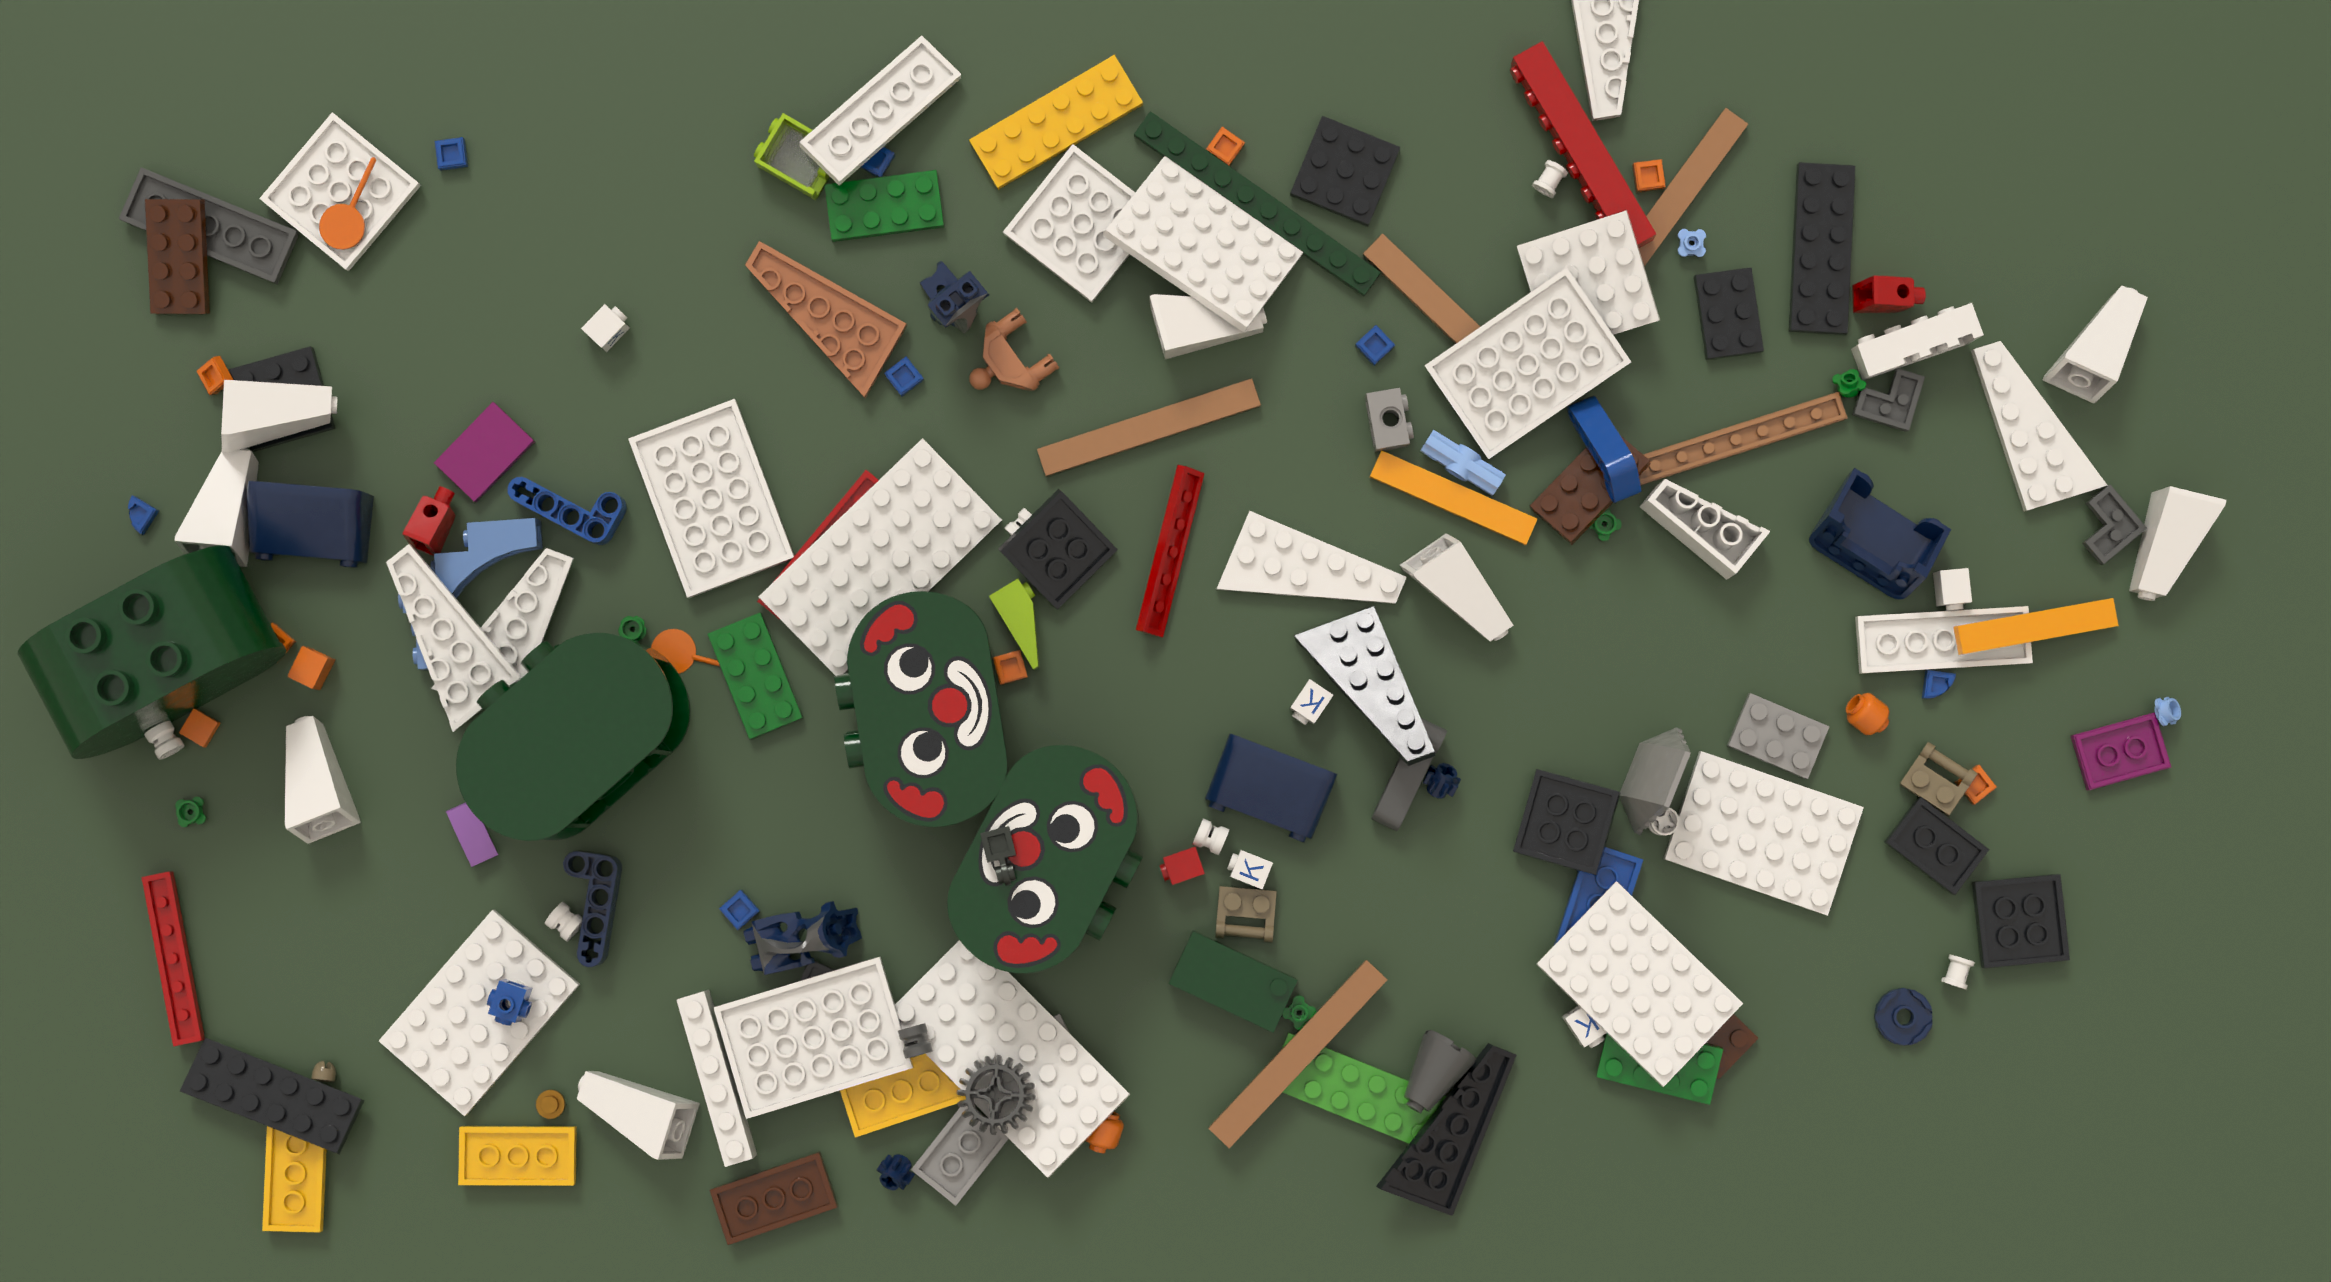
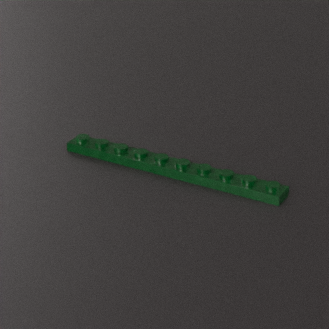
M1151 111L1135 131L1134 137L1161 156H1166L1301 250L1304 256L1363 297L1381 272Z

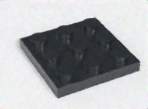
M1322 116L1290 195L1368 227L1400 147Z
M311 346L229 369L233 380L324 386L316 354ZM332 413L329 424L251 446L250 451L256 452L336 429Z
M1060 489L998 548L1014 567L1057 610L1118 550Z
M1536 769L1513 852L1598 875L1621 793Z
M2061 874L1972 882L1981 968L2070 960Z

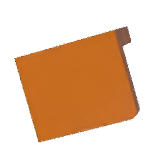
M302 646L288 673V677L311 689L321 690L336 659L313 648Z

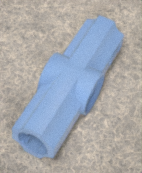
M1435 430L1432 431L1420 450L1432 460L1445 466V470L1456 478L1465 482L1469 481L1491 496L1494 495L1506 476L1502 471L1483 461L1481 456L1469 447L1462 444L1458 445Z

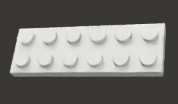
M920 36L799 142V147L838 185H841L961 79V73L923 36Z
M2028 606L1857 616L1855 617L1859 674L2033 663L2031 642L1958 655L1953 628L1954 626L2029 613Z

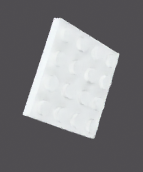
M332 112L259 199L344 269L350 271L419 189L421 184ZM375 157L376 163L355 206L365 222L364 235L360 242L352 248L345 250L333 248L321 237L319 230L321 216L333 205H350L370 159Z
M1072 144L1005 228L1003 234L1092 303L1130 256L1126 251L1105 238L1103 234L1135 192Z
M1627 210L1517 246L1531 292L1565 268H1568L1613 335L1660 320Z

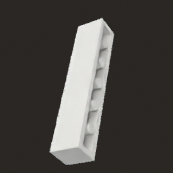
M710 990L677 999V1004L724 1166L727 1167L753 1159L757 1156L756 1148L714 1012Z

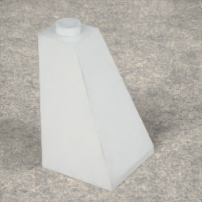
M2121 286L2043 377V381L2093 404L2097 402L2119 379L2148 297L2138 293L2133 288Z
M1158 294L1150 296V308L1165 359L1262 333L1264 329L1263 324L1267 323L1265 311L1262 308L1246 331L1242 332L1191 296Z
M224 380L221 430L222 453L234 452L329 424L331 413L337 414V397L332 396V387Z
M244 448L230 453H220L175 535L174 541L184 554L212 546L226 545L233 549L238 565L247 567L249 555L248 481H257L259 465L258 460L249 449Z
M2172 486L2152 492L2144 523L2147 529L2142 532L2129 591L2138 593V598L2148 601H2155L2158 597L2166 596L2225 507L2226 500Z
M1444 534L1400 564L1403 571L1487 640L1496 641L1507 635L1508 629L1514 626L1461 541Z
M314 716L300 717L295 720V723L286 726L285 827L288 831L309 844L361 823L324 724Z
M585 1071L578 1084L579 1093L577 1100L652 1158L657 1160L683 1158L700 1103L599 1071Z

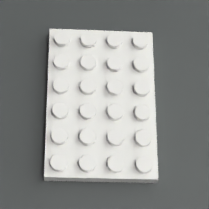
M1166 156L1163 157L1103 234L1112 243L1242 332L1246 331L1303 254L1301 250Z
M1565 268L1427 363L1425 367L1486 457L1490 459L1631 363V360L1568 268Z
M736 399L628 439L687 598H692L792 560L794 553Z
M1699 751L1678 813L1679 827L1671 834L1663 859L1828 916L1864 807Z
M1617 881L1536 963L1550 979L1662 1087L1674 1077L1743 1004Z
M492 910L381 1037L379 1042L462 1115L466 1116L572 995L580 983L496 910ZM503 979L533 988L528 1000L532 1002L527 1018H522V1021L517 1023L512 1022L511 1026L494 1021L496 1016L488 1014L490 1006H487V1000L492 989L496 990L499 980Z
M881 956L714 1007L746 1119L913 1068L911 1058L905 1059L904 1042L900 1040L898 1030H902Z

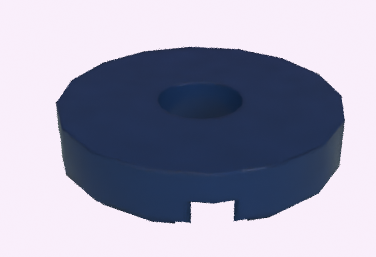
M1898 988L1890 990L1880 998L1875 1007L1874 1020L1876 1028L1882 1037L1893 1044L1905 1046L1917 1044L1927 1036L1932 1028L1933 1012L1925 996L1915 990ZM1901 1009H1907L1911 1014L1909 1023L1901 1025L1897 1021V1013Z

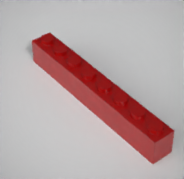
M1541 41L1514 56L1510 73L1517 84L1521 82L1526 90L1524 96L1529 106L1536 107L1540 114L1538 120L1544 131L1549 130L1553 136L1552 144L1559 155L1563 154L1568 162L1566 167L1570 176L1574 180L1577 178L1583 187L1580 189L1583 198L1588 204L1592 203L1596 209V220L1627 210L1638 248L1653 241L1656 236L1655 230L1544 42Z

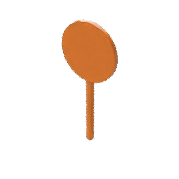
M375 157L370 159L350 205H333L321 216L319 223L321 237L333 248L341 250L352 248L360 242L364 235L365 222L355 206L376 163Z
M665 630L658 634L652 642L651 648L662 654L675 667L678 673L689 669L694 660L720 667L718 660L696 655V646L693 639L682 630Z

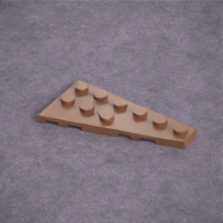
M759 241L745 266L862 396L866 398L905 331L907 324Z

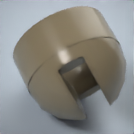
M324 1061L318 1062L314 1066L311 1079L335 1082V1066L328 1062L325 1067Z

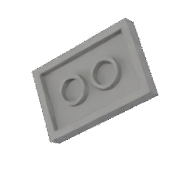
M1748 693L1727 746L1801 778L1808 779L1830 726Z
M968 1106L960 1107L911 1169L955 1206L1009 1139L999 1128H997L996 1135H992L990 1133V1125H988L984 1133L980 1132L979 1126L981 1121L974 1127L970 1126L969 1122L973 1115L967 1118L962 1116V1113L968 1109Z

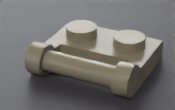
M1928 742L1901 781L1900 786L1917 797H1922L1949 817L1978 773L1972 769H1965L1935 749L1936 746ZM1928 758L1962 779L1960 785H1954L1926 767L1924 764Z
M1219 886L1215 938H1224V936L1264 939V942L1272 943L1277 891ZM1226 916L1265 919V928L1225 924Z

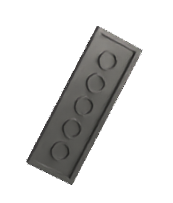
M142 167L119 216V220L146 231L145 199H205L207 256L277 285L300 234L289 227Z

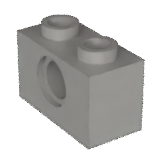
M1400 388L1366 393L1364 398L1374 453L1381 452V450L1387 451L1408 447L1410 444L1409 439H1414L1412 424L1411 422L1406 423L1404 413L1409 411L1406 394L1401 395ZM1386 413L1394 414L1398 420L1397 425L1393 427L1386 426L1383 423L1382 416Z

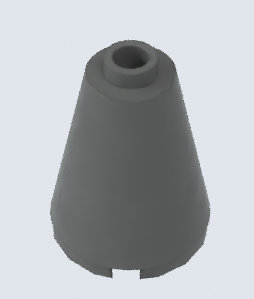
M1427 1030L1423 1035L1404 1097L1408 1100L1406 1105L1420 1114L1423 1110L1429 1112L1474 1065L1475 1056L1463 1047L1460 1049L1454 1045V1041L1433 1030Z

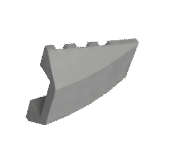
M1676 727L1639 743L1619 797L1636 834L1640 835L1643 829L1649 827L1650 822L1656 821L1657 816L1660 817L1671 805L1691 754L1688 745H1686L1687 742L1684 739V734H1682V729Z

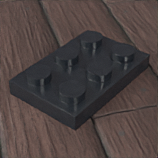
M1752 267L1695 275L1694 283L1706 360L1762 353L1764 348Z
M1918 797L1884 841L1885 844L1952 895H1956L1989 851L1986 846L1922 797Z

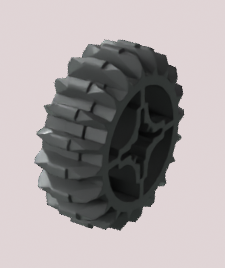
M1001 1055L996 1056L995 1064H992L989 1056H985L986 1066L983 1067L976 1060L974 1062V1066L977 1068L975 1073L969 1068L965 1070L966 1074L971 1076L969 1081L960 1078L959 1083L967 1087L966 1090H957V1095L965 1096L966 1100H961L957 1104L959 1107L968 1106V1109L962 1113V1116L967 1118L973 1115L969 1122L970 1126L974 1127L981 1121L979 1126L980 1132L984 1133L988 1125H990V1133L992 1135H996L998 1126L1001 1127L1003 1134H1007L1008 1123L1014 1129L1019 1128L1018 1123L1015 1121L1017 1117L1024 1122L1027 1121L1028 1118L1022 1114L1023 1109L1033 1111V1107L1026 1104V1101L1036 1099V1095L1027 1094V1090L1035 1088V1084H1025L1024 1081L1029 1079L1031 1074L1025 1072L1019 1075L1023 1069L1021 1063H1018L1012 1069L1013 1059L1010 1057L1002 1065L1003 1059ZM1003 1071L1014 1077L1018 1084L1019 1092L1005 1089L1004 1079L1002 1078ZM993 1072L991 1083L988 1087L975 1089L977 1082L984 1075ZM998 1086L1000 1092L1010 1096H1003L1002 1099H999V1102L995 1103L993 1098L982 1094H990L991 1090L994 1091V1088ZM974 1098L987 1100L990 1119L980 1114L975 1106ZM1018 1101L1015 1109L1009 1115L999 1119V1113H1001L1004 1103Z

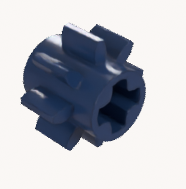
M1441 763L1437 768L1430 765L1423 783L1427 784L1426 789L1430 795L1441 799L1447 794L1453 797L1461 779L1457 777V771L1453 766Z
M896 1154L893 1157L887 1155L877 1168V1171L881 1173L879 1178L881 1184L889 1190H897L898 1188L904 1190L915 1175L910 1171L912 1168L910 1160L900 1154Z

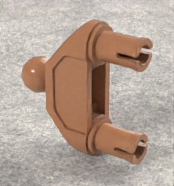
M1017 308L997 323L991 321L986 324L983 359L988 367L985 369L976 368L970 373L969 382L973 388L977 390L987 388L991 383V378L995 376L1000 384L1034 391L1039 388L1041 380L1059 369L1058 364L1050 354H1047L1046 357L1032 367H1024L1009 346L1006 336L1027 323Z

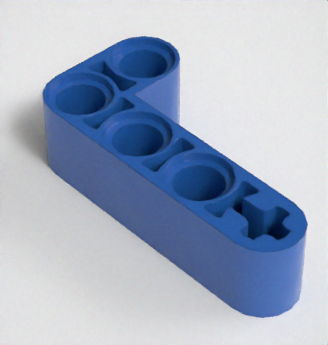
M1591 396L1567 406L1573 426L1603 473L1604 483L1613 503L1641 493L1638 469L1633 455L1597 398Z
M524 477L512 479L507 488L510 498L515 502L597 545H604L612 539L627 510L625 500L613 492L601 494L591 512ZM520 487H523L536 495L531 499L518 492ZM548 497H552L554 507L550 511L544 512L542 508L543 501ZM611 499H616L618 502L617 510L613 513H607L605 509L606 503ZM571 511H578V522L574 525H569L567 522L568 514ZM597 524H602L604 526L603 535L599 538H593V527Z

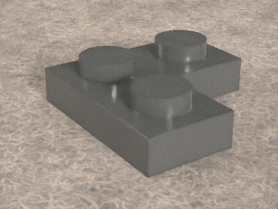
M1897 368L1894 372L1888 394L1865 388L1858 394L1852 415L1901 431H1909L1925 376Z
M2111 485L2104 487L2085 503L2103 524L2099 530L2082 543L2100 565L2105 564L2147 529Z

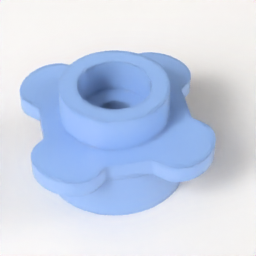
M1682 229L1679 231L1678 254L1682 257L1694 255L1702 257L1706 252V249L1703 247L1706 233L1702 229L1697 231ZM1689 241H1694V245L1691 246Z
M2165 697L2164 700L2161 698L2155 700V715L2161 725L2166 726L2168 723L2171 725L2176 724L2177 720L2181 717L2179 703L2174 698Z

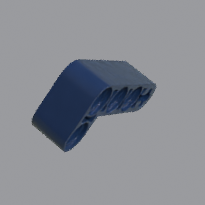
M573 851L563 861L565 872L573 877L589 879L577 958L583 966L594 967L603 964L608 956L622 874V864L617 857L611 855ZM577 856H581L585 861V867L581 872H577L573 868L572 862ZM606 860L610 861L613 865V872L608 877L604 876L601 872V865ZM599 889H604L608 893V901L604 905L599 904L596 900V893ZM595 917L600 918L604 923L603 930L600 933L594 932L591 928V922ZM588 938H602V940L594 943V940L588 941ZM594 946V952L598 953V957L593 958L591 961V956L587 955V950L592 949Z

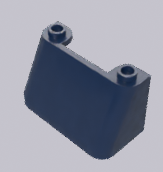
M1854 468L1848 474L1809 537V543L1817 551L1894 599H1904L1927 578L1951 529L1935 518L1922 519L1918 524L1910 521L1871 496L1870 493L1874 487L1872 480L1867 474Z
M248 481L249 551L255 554V559L273 561V556L290 555L334 559L340 561V566L357 568L358 563H367L374 496L353 489Z
M1229 734L1205 799L1210 801L1209 807L1222 812L1225 811L1226 807L1284 828L1290 831L1288 837L1305 843L1306 837L1309 839L1313 838L1338 774L1239 736Z

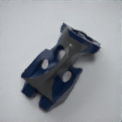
M942 261L937 263V271L933 276L925 278L920 282L930 299L928 308L933 321L937 320L945 328L949 325L957 327L963 334L969 331L972 322H974L981 301L989 296L988 292L971 271L957 279ZM942 285L945 287L937 293L938 286Z
M831 901L821 906V912L813 918H802L800 911L752 921V927L744 930L745 941L748 945L756 943L759 952L758 955L751 956L752 970L763 971L764 975L815 963L809 951L826 952L838 958L847 956L848 946L862 939L861 932L856 924L858 909L852 908L838 911L834 901ZM783 922L788 926L784 932L780 928ZM806 929L807 935L805 941L803 942L800 939L802 938V935ZM792 953H800L801 958L793 960L791 958Z

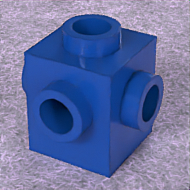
M507 979L499 980L496 990L492 989L487 1000V1006H490L488 1014L496 1016L494 1021L511 1026L512 1022L522 1021V1018H527L530 1012L532 1002L528 1000L533 988Z

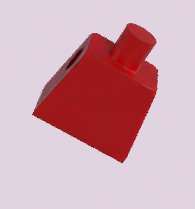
M1871 276L1852 285L1853 313H1898L1914 307V304H1923L1926 298L1925 289L1923 287H1914V280L1909 277Z
M439 486L433 499L427 496L421 498L402 533L413 548L432 556L436 553H441L456 516L449 506L455 495L453 491Z

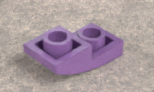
M466 802L446 811L471 867L498 855L485 824L473 814Z

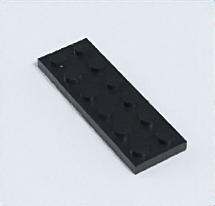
M1802 162L1797 164L1789 332L1846 335L1848 333L1855 166Z
M208 1038L204 1039L180 1089V1092L339 1155L364 1103V1100Z

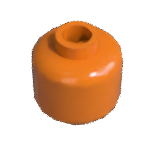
M1871 693L1855 695L1846 706L1847 721L1864 735L1880 733L1889 724V707Z
M1113 1112L1085 1140L1090 1144L1089 1149L1098 1153H1105L1106 1149H1115L1118 1146L1124 1128L1118 1113Z

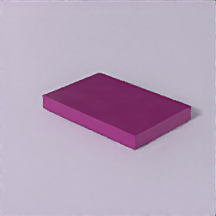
M492 402L442 453L434 464L477 503L535 441L496 403Z
M2155 712L2071 735L2086 790L2100 788L2171 768Z

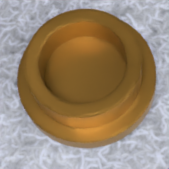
M546 1090L538 1096L536 1109L544 1118H556L565 1109V1099L556 1090Z

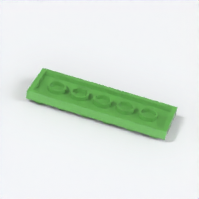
M1288 1032L1282 1048L1295 1036L1294 1034ZM1324 1047L1282 1092L1406 1143H1410L1446 1098V1095H1444L1429 1112L1423 1110L1420 1114L1406 1105L1408 1100L1404 1097L1409 1082L1408 1080L1327 1047Z

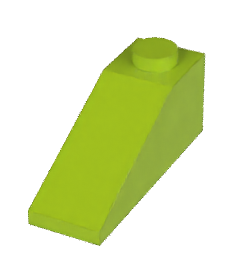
M1016 579L989 597L1035 671L1039 668L1035 608L1031 598L1035 597V594L1027 581L1021 584L1020 580Z

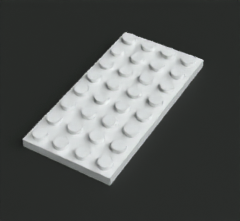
M922 438L758 597L835 676L844 674L848 670L847 654L853 633L860 621L871 609L884 600L898 594L929 591L1002 519Z
M960 940L895 1004L902 1029L926 1023L928 1031L926 1038L931 1043L933 1051L925 1054L960 1089L966 1090L967 1087L959 1083L960 1078H964L967 1081L971 1078V1076L966 1074L965 1070L969 1068L975 1073L977 1071V1068L974 1066L976 1060L983 1067L986 1066L985 1056H989L992 1064H995L996 1056L1001 1055L1003 1059L1002 1065L1010 1057L1013 1059L1012 1069L1018 1063L1023 1065L1019 1075L1025 1072L1031 1074L1030 1078L1024 1082L1025 1084H1035V1088L1027 1090V1094L1036 1095V1099L1026 1101V1104L1033 1107V1111L1023 1109L1022 1114L1028 1118L1027 1121L1024 1122L1017 1117L1015 1121L1018 1123L1019 1128L1014 1129L1008 1123V1133L1005 1135L1047 1178L1130 1096L1114 1077L1009 972L996 969L982 962L968 951ZM1003 1071L1002 1078L1004 1079L1005 1089L1019 1092V1087L1014 1077ZM993 1072L984 1075L977 1082L975 1089L988 1087L991 1083ZM998 1086L994 1088V1091L991 1090L990 1094H982L993 1098L995 1103L999 1102V1099H1002L1003 1096H1010L1000 1092ZM974 1098V1103L990 1119L987 1100ZM1018 1101L1004 1103L1001 1113H999V1119L1009 1115L1015 1109Z

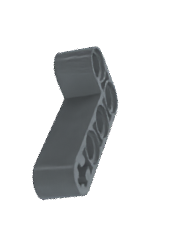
M1421 718L1436 754L1446 736L1447 730ZM1401 757L1399 758L1371 817L1372 820L1398 831L1433 757L1410 766Z

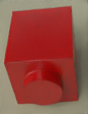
M1196 847L1163 857L1164 864L1159 865L1164 880H1171L1172 885L1205 874Z

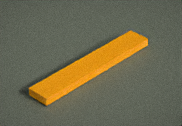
M1382 450L1370 475V478L1523 545L1527 544L1537 521L1535 517Z
M2110 598L1954 626L1953 628L1958 655L2119 625L2114 599Z

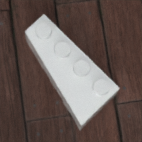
M1970 303L1954 309V306L1937 312V316L1929 319L1927 316L1917 318L1911 321L1912 325L1901 328V325L1884 330L1885 335L1875 338L1874 334L1858 339L1859 344L1853 347L1851 351L1862 380L1864 381L1968 345L1983 336L1984 334L1973 304Z
M1667 479L1659 483L1639 506L1726 580L1740 570L1770 533L1769 530L1763 527L1759 528L1749 523V520L1739 515L1735 516L1723 510L1721 506L1713 502L1709 503L1699 498L1697 494Z

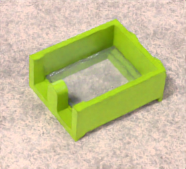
M782 113L779 119L775 118L768 130L770 135L766 142H761L755 150L754 157L756 159L754 162L758 168L816 201L830 176L799 147V142L813 130Z

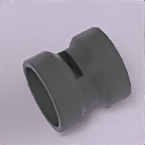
M926 1023L898 1030L899 1038L904 1042L905 1046L903 1049L905 1059L933 1051L931 1043L926 1038V1033L928 1032Z

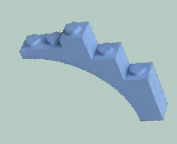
M536 518L467 523V530L463 531L464 546L468 547V551L434 554V561H431L430 568L457 599L463 589L475 577L498 561L522 552L543 549L541 521ZM398 594L399 607L400 609H403V613L406 614V609L404 607L400 595ZM411 625L412 635H413V636H416V635H415V632H414V630H413V627H412V625ZM416 640V648H413V662L418 666L419 670L427 671V665Z

